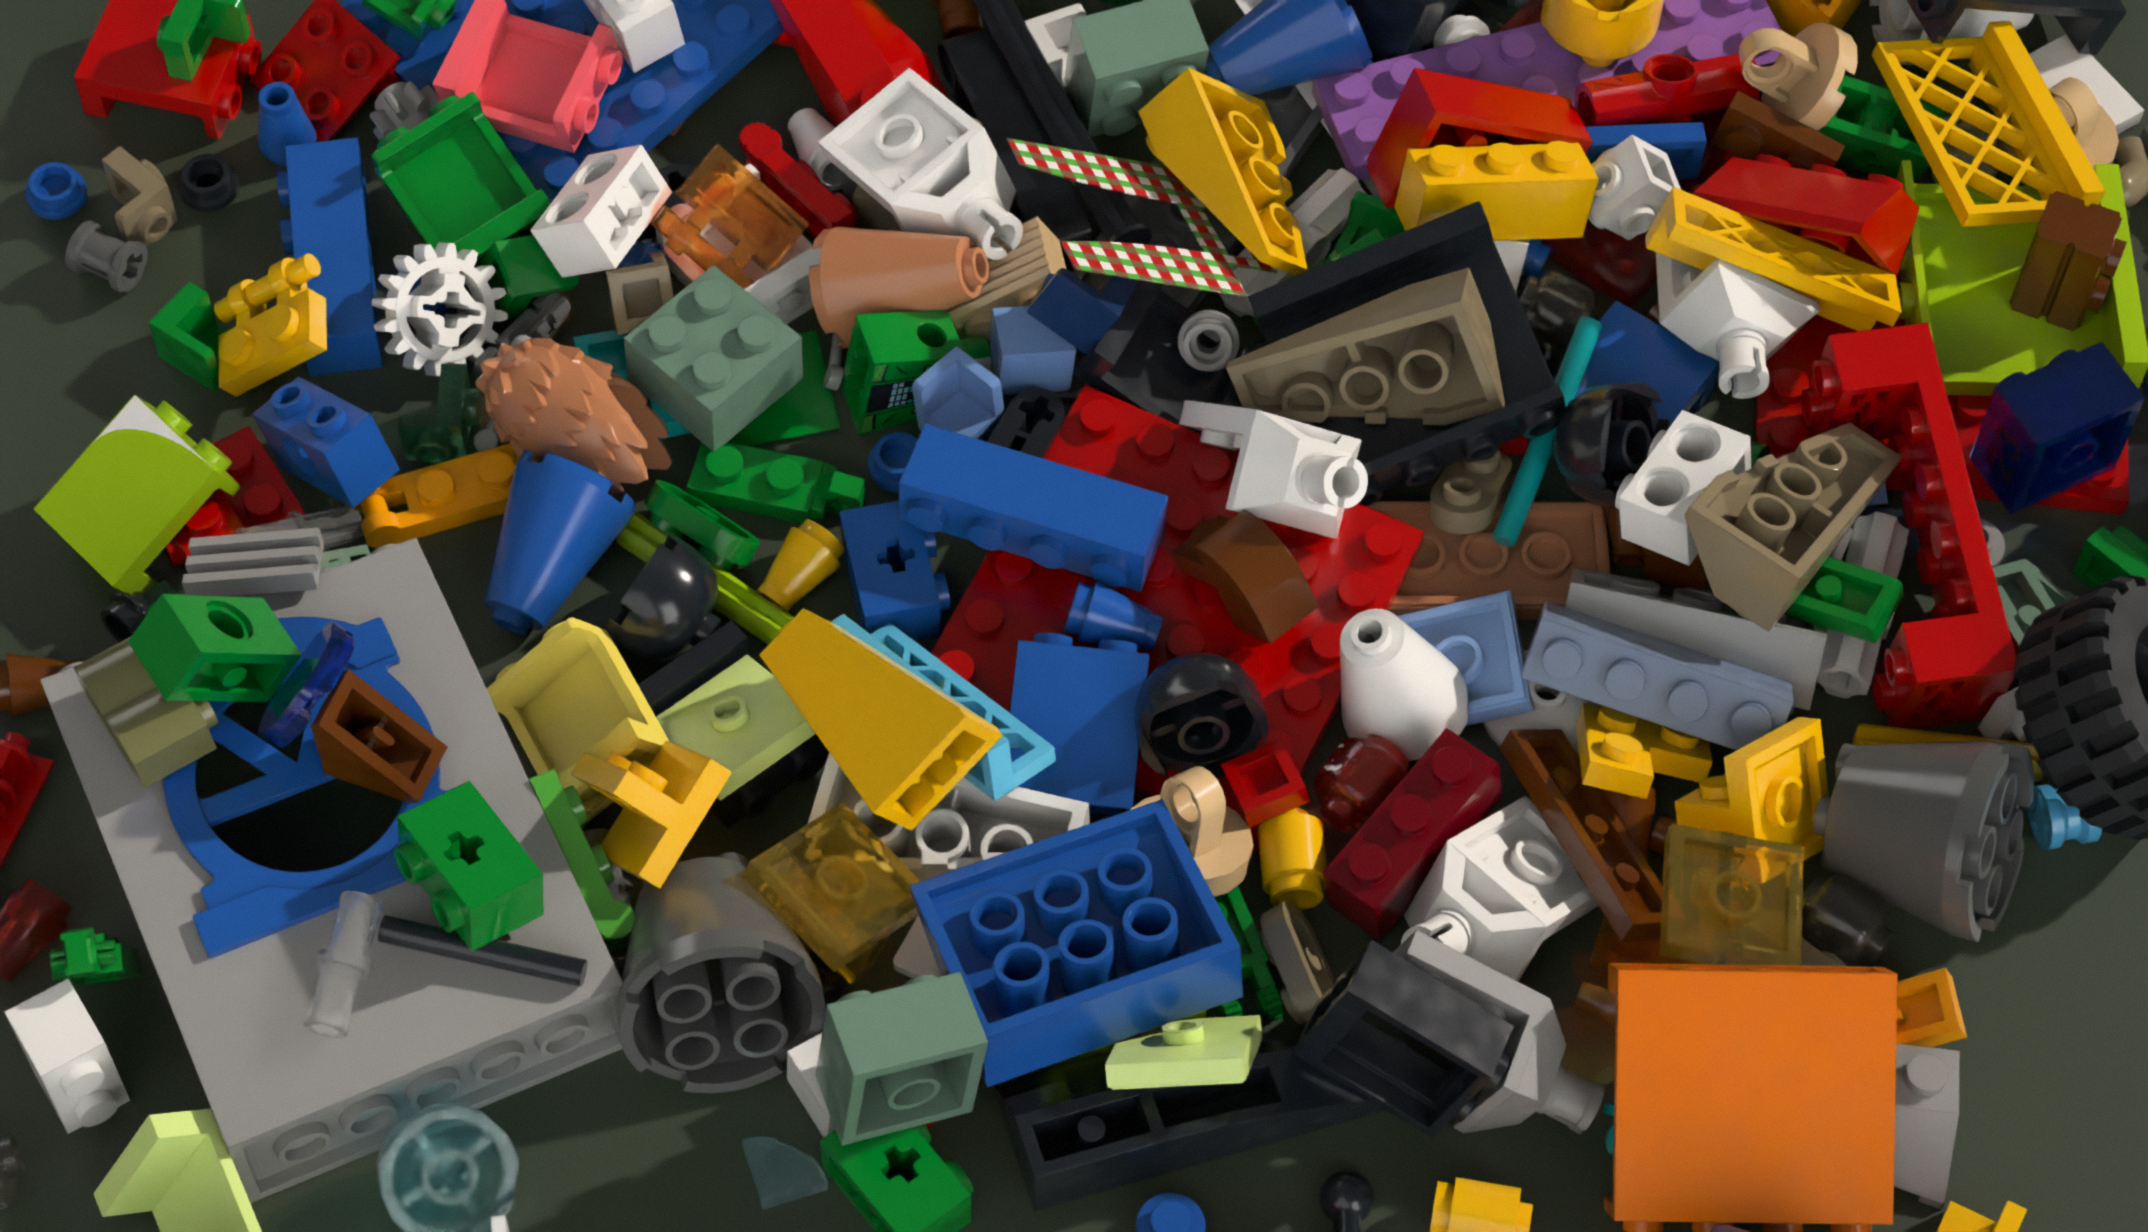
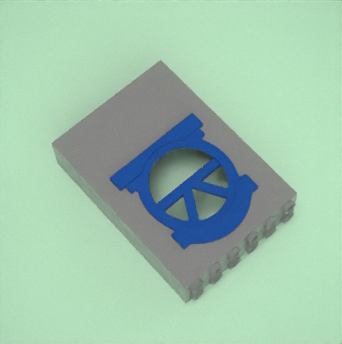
M416 537L399 544L383 545L371 552L370 555L339 567L320 569L318 589L251 596L264 598L302 654L285 679L307 677L312 678L314 684L298 762L225 716L224 711L234 702L208 701L219 724L209 729L213 740L266 774L205 799L198 797L196 790L198 759L143 788L82 689L73 668L82 662L71 663L60 669L56 674L40 679L250 1204L622 1049L616 1016L617 998L623 983ZM349 669L448 746L420 801L413 804L403 801L397 816L470 780L543 873L544 915L496 940L588 960L583 985L581 987L379 942L378 933L384 915L441 927L432 911L430 896L420 883L415 885L409 884L395 861L394 848L399 846L397 816L384 835L362 854L343 864L310 872L280 871L251 862L223 843L211 827L336 779L324 774L311 725L339 673L342 670Z

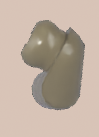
M2128 136L2120 139L2115 154L2120 168L2124 200L2127 207L2137 204L2148 194V159L2142 140L2137 136Z

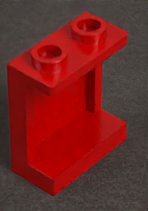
M109 0L74 74V81L84 113L108 118L115 100L197 116L203 120L207 137L220 139L228 120H235L238 116L242 102V88L248 75H254L261 62L262 46L261 42L255 39L250 15L246 14L251 32L246 43L242 44L213 37L191 82L169 77L163 52L157 46V32L160 22L165 15H171L178 0Z

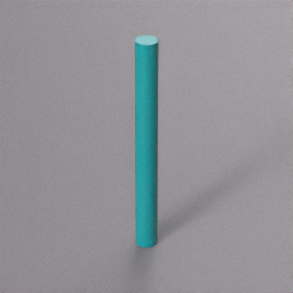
M1583 316L1579 318L1554 380L1555 385L1560 386L1566 407L1575 398L1603 327L1599 321L1590 317ZM1556 428L1542 436L1531 438L1493 532L1492 539L1496 543L1506 547H1515L1553 453L1552 442Z

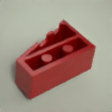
M1414 68L1367 158L1368 165L1366 168L1385 208H1390L1395 205L1408 148H1428L1437 145H1451L1455 147L1489 146L1495 143H1508L1512 145L1548 144L1552 141H1565L1568 143H1579L1586 154L1593 140L1570 98Z

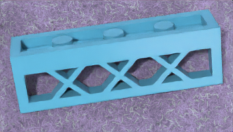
M844 614L831 621L998 728L1003 736L964 776L965 779L992 800H998L1056 762L1053 745L890 622L869 634ZM1010 748H1021L1026 753L1012 762Z

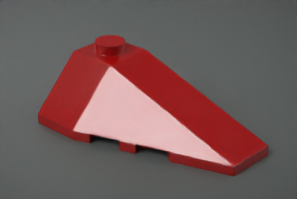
M770 0L835 128L909 67L949 99L928 55L874 0Z

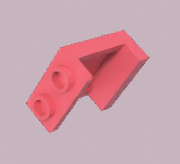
M474 0L432 85L439 102L452 95H458L459 98H462L470 92H474L481 101L484 115L495 131L575 153L584 133H590L597 122L599 102L608 84L613 85L617 81L622 69L623 55L618 48L611 26L599 23L591 37L512 15L508 11L505 0Z

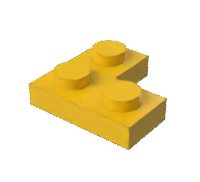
M1582 703L1575 728L1583 785L1647 799L1654 779V772L1698 783L1708 777L1713 762L1709 741L1603 705L1598 707Z

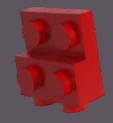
M250 426L212 443L232 461L226 472L242 487L234 496L222 489L215 490L168 543L163 551L174 568L182 564L185 565L186 557L191 556L188 547L190 538L310 528L306 512Z

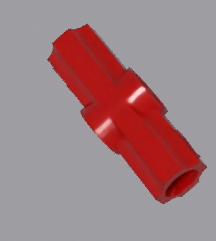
M1739 53L1694 62L1680 55L1659 54L1645 61L1643 71L1583 82L1582 86L1576 87L1574 105L1585 127L1691 123L1692 116L1727 110L1737 91L1755 100H1759L1760 90L1745 81Z

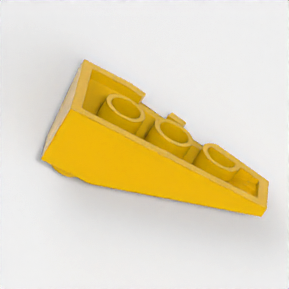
M1187 68L1138 111L1148 134L1146 136L1148 148L1260 262L1295 276L1303 274L1307 270L1299 223L1285 207V201L1293 195L1292 186L1289 180L1283 176L1280 177L1278 165L1286 159L1284 145L1264 100L1191 68Z

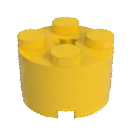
M1543 0L1540 18L1542 25L1547 29L1551 37L1563 48L1581 56L1583 61L1590 66L1598 68L1607 67L1615 59L1625 58L1639 52L1652 41L1658 30L1664 0Z

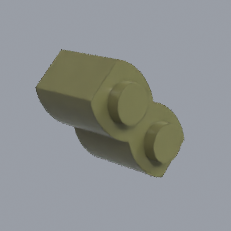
M129 637L73 668L85 695L101 722L114 739L143 788H146L217 749L209 729L219 724L208 701H166L129 645L128 640L131 638Z

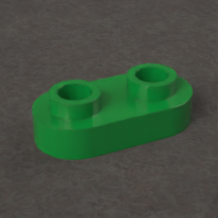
M656 480L644 501V505L652 512L649 521L654 526L668 534L673 533L679 538L686 534L701 544L698 552L704 558L722 569L730 571L734 564L748 566L760 545V541L746 529L694 495L671 483Z

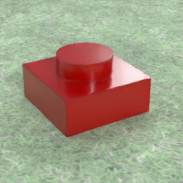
M1281 739L1220 764L1224 779L1249 828L1310 802L1306 786Z

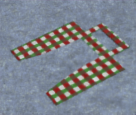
M1007 138L1017 161L1022 166L1111 191L1176 203L1203 250L1201 252L1124 242L1061 241L1075 270L1247 297V294L1231 266L1277 273L1275 267L1260 262L1252 253L1251 255L1254 259L1229 255L1203 209H1209L1198 198L1190 197L1184 184L1166 166Z

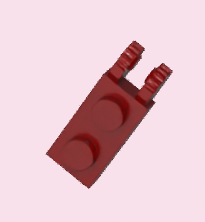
M751 122L750 125H745V128L740 130L741 134L738 135L740 148L743 149L744 154L747 153L744 165L752 164L759 171L761 189L814 239L824 229L840 226L855 228L858 216L850 201L843 194L837 192L833 195L820 183L813 168L806 161L800 159L796 162L782 149V138L776 130H771L770 125H765V122L763 124L759 122L753 124Z

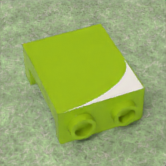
M135 394L36 505L34 510L112 587L129 594L138 591L148 597L160 583L146 571V568L215 490L222 489L234 496L242 486L226 472L232 461L206 439L202 438L197 444L186 434L192 424L179 411L164 400L157 407H154Z

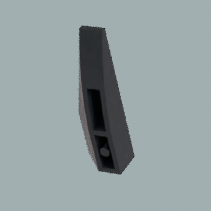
M1389 1035L1406 1046L1402 1035ZM1298 1040L1261 1041L1247 1079L1243 1083L1112 1090V1088H1107L1105 1063L1111 1053L1108 1052L994 1085V1092L1034 1211L1385 1111V1109L1376 1105L1371 1099L1328 1076L1292 1054Z

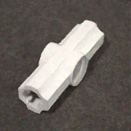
M1342 167L1335 171L1328 169L1289 207L1285 206L1299 223L1307 265L1305 272L1310 271L1318 263L1325 260L1332 241L1345 229L1349 221L1350 202L1355 193L1358 191L1366 193L1360 186L1358 178ZM1247 248L1238 255V257L1254 259ZM1231 266L1247 297L1223 293L1218 294L1222 298L1225 307L1237 316L1250 315L1254 317L1255 313L1248 296L1296 276L1277 268V273Z
M1875 511L1871 515L1859 516L1852 528L1854 532L1849 541L1844 562L1897 578L1904 559L1909 530L1898 522L1897 517ZM1894 614L1875 644L1828 628L1826 629L1827 639L1817 677V683L1825 688L1826 693L1846 699L1855 695H1867L1882 639L1886 640Z

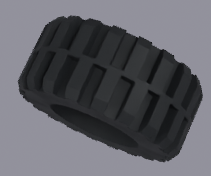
M2131 575L2129 577L2120 576L2042 612L2034 619L2032 625L2027 628L2018 647L2020 653L2014 664V678L2019 680V687L2014 694L2017 710L2023 711L2026 722L2022 729L2028 745L2033 743L2040 758L2036 761L2044 776L2051 777L2058 786L2056 793L2067 806L2077 807L2080 810V818L2091 826L2103 828V831L2126 839L2142 840L2148 839V578Z

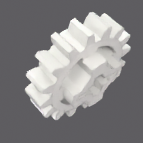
M438 242L434 251L430 244H418L414 246L415 260L408 255H397L393 258L395 267L399 271L397 276L380 274L378 281L389 290L387 297L372 299V306L384 309L386 318L374 324L375 331L391 332L393 338L384 349L388 354L399 355L406 352L403 360L404 368L419 370L424 365L425 375L442 377L446 368L450 374L462 375L467 371L466 359L475 363V360L484 352L481 347L483 343L496 344L495 340L499 335L492 330L493 322L507 320L508 313L495 309L494 301L503 297L506 291L505 288L489 286L487 281L492 278L496 271L492 265L474 267L478 252L475 250L462 249L457 253L455 243ZM422 276L421 284L409 294L414 283ZM465 283H466V285L468 286V288H469V290H470V292H471V295H470V294L468 293V291L465 289V287H464V284H465ZM438 302L445 304L446 308L457 309V314L435 315V311L424 310L423 305H435ZM407 320L416 330V337L412 333ZM470 327L467 334L459 342V336Z

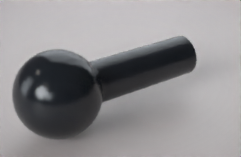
M1344 1170L1336 1172L1326 1179L1321 1187L1319 1199L1324 1214L1333 1221V1232H1361V1222L1371 1213L1375 1197L1370 1182L1363 1175L1355 1171Z

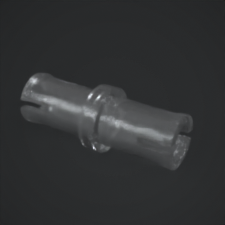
M344 891L340 895V905L327 947L320 948L317 953L315 966L320 972L308 1015L305 1016L303 1024L306 1029L316 1034L332 1038L347 1036L349 1030L348 1023L360 983L369 979L373 963L368 959L379 914L382 913L384 906L380 899L357 891Z

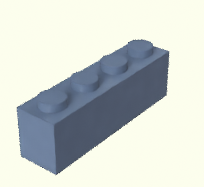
M1548 601L1544 602L1525 656L1521 674L1522 679L1734 750H1738L1786 724L1794 702L1793 688L1790 682Z

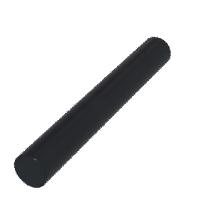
M384 915L378 933V941L579 987L583 985L587 972L588 960L501 940H494L472 952L456 930L448 933L442 927Z

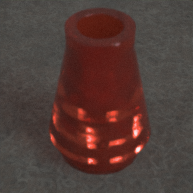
M27 879L19 891L11 889L0 914V978L9 983L13 981L22 968L68 927L64 920L72 910V907L62 898L31 879Z

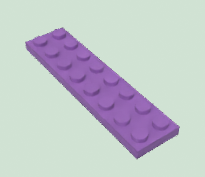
M1664 0L1658 30L1652 41L1639 52L1625 58L1615 59L1607 67L1598 68L1588 65L1581 56L1559 45L1542 23L1537 22L1370 63L1364 66L1363 69L1314 80L1312 94L1347 171L1356 176L1359 181L1371 178L1366 168L1368 165L1367 158L1414 68L1570 98L1574 105L1576 87L1582 86L1583 82L1643 71L1644 63L1650 57L1659 54H1674L1694 62L1738 54L1739 46L1743 39L1753 31L1762 28H1775L1781 30L1766 0ZM1766 50L1757 54L1753 60L1757 66L1769 67L1774 65L1780 52Z

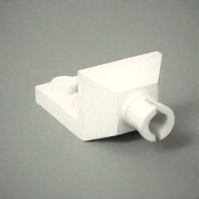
M910 67L818 142L829 161L893 214L901 231L966 236L977 247L982 248L986 257L992 260H999L1008 256L1005 249L996 243L993 238H1000L1013 251L1019 245L1023 235V225L1016 216L1009 212L1016 189L985 128Z
M1656 252L1659 323L1697 352L1719 361L1718 382L1719 388L1723 393L1728 394L1732 390V397L1737 399L1753 398L1763 393L1769 385V371L1766 367V361L1820 312L1819 302L1718 258L1703 271Z
M1190 400L1184 401L1179 424L1201 430L1199 442L1227 450L1236 451V449H1240L1225 509L1238 513L1246 510L1260 519L1337 539L1344 508H1351L1358 504L1364 497L1368 486L1366 469L1357 460L1361 444L1360 439L1257 409Z
M1524 796L1447 840L1404 914L1410 928L1404 933L1401 944L1418 930L1518 982L1545 939L1598 907V904L1585 883L1578 876L1576 869L1556 837L1547 827L1544 818L1535 804L1528 797Z

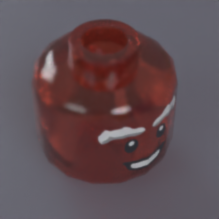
M1369 734L1366 738L1357 736L1343 740L1313 781L1315 793L1322 803L1319 811L1323 818L1340 831L1349 833L1353 828L1359 830L1408 773L1406 769L1409 767L1406 756L1393 743L1375 734Z

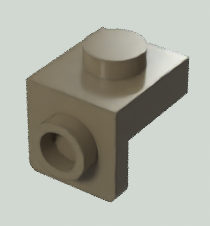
M118 146L101 159L112 196L124 205L115 213L117 227L122 241H138L147 246L164 237L170 227L178 222L170 190L163 175L153 163L145 158L138 161L125 149Z

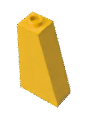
M802 608L791 621L786 623L780 629L778 635L759 654L874 814L911 831L1003 736L996 726L842 627L805 608Z

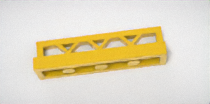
M1672 187L1645 235L1646 248L1703 271L1716 258L1819 302L1820 312L1816 315L1857 331L1871 330L1876 321L1893 327L1902 313L1894 273L1675 187Z

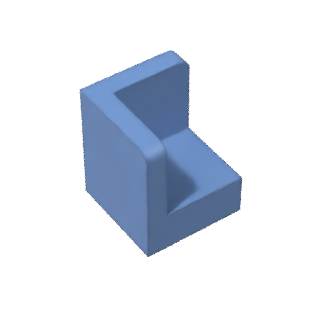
M1029 306L992 308L988 344L991 351L992 373L1001 381L1002 395L1018 394L1032 388L1046 389L1051 392L1069 390L1073 375L1076 347L1026 312Z
M957 346L917 378L912 385L917 423L920 430L923 429L925 424L986 442L1004 414L1002 386L999 378Z

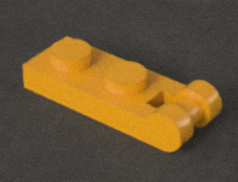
M511 443L392 476L355 507L365 517L361 523V529L367 545L372 548H379L387 544H399L415 537H424L504 514L515 464L518 461ZM406 504L408 510L394 513L389 511L388 508Z

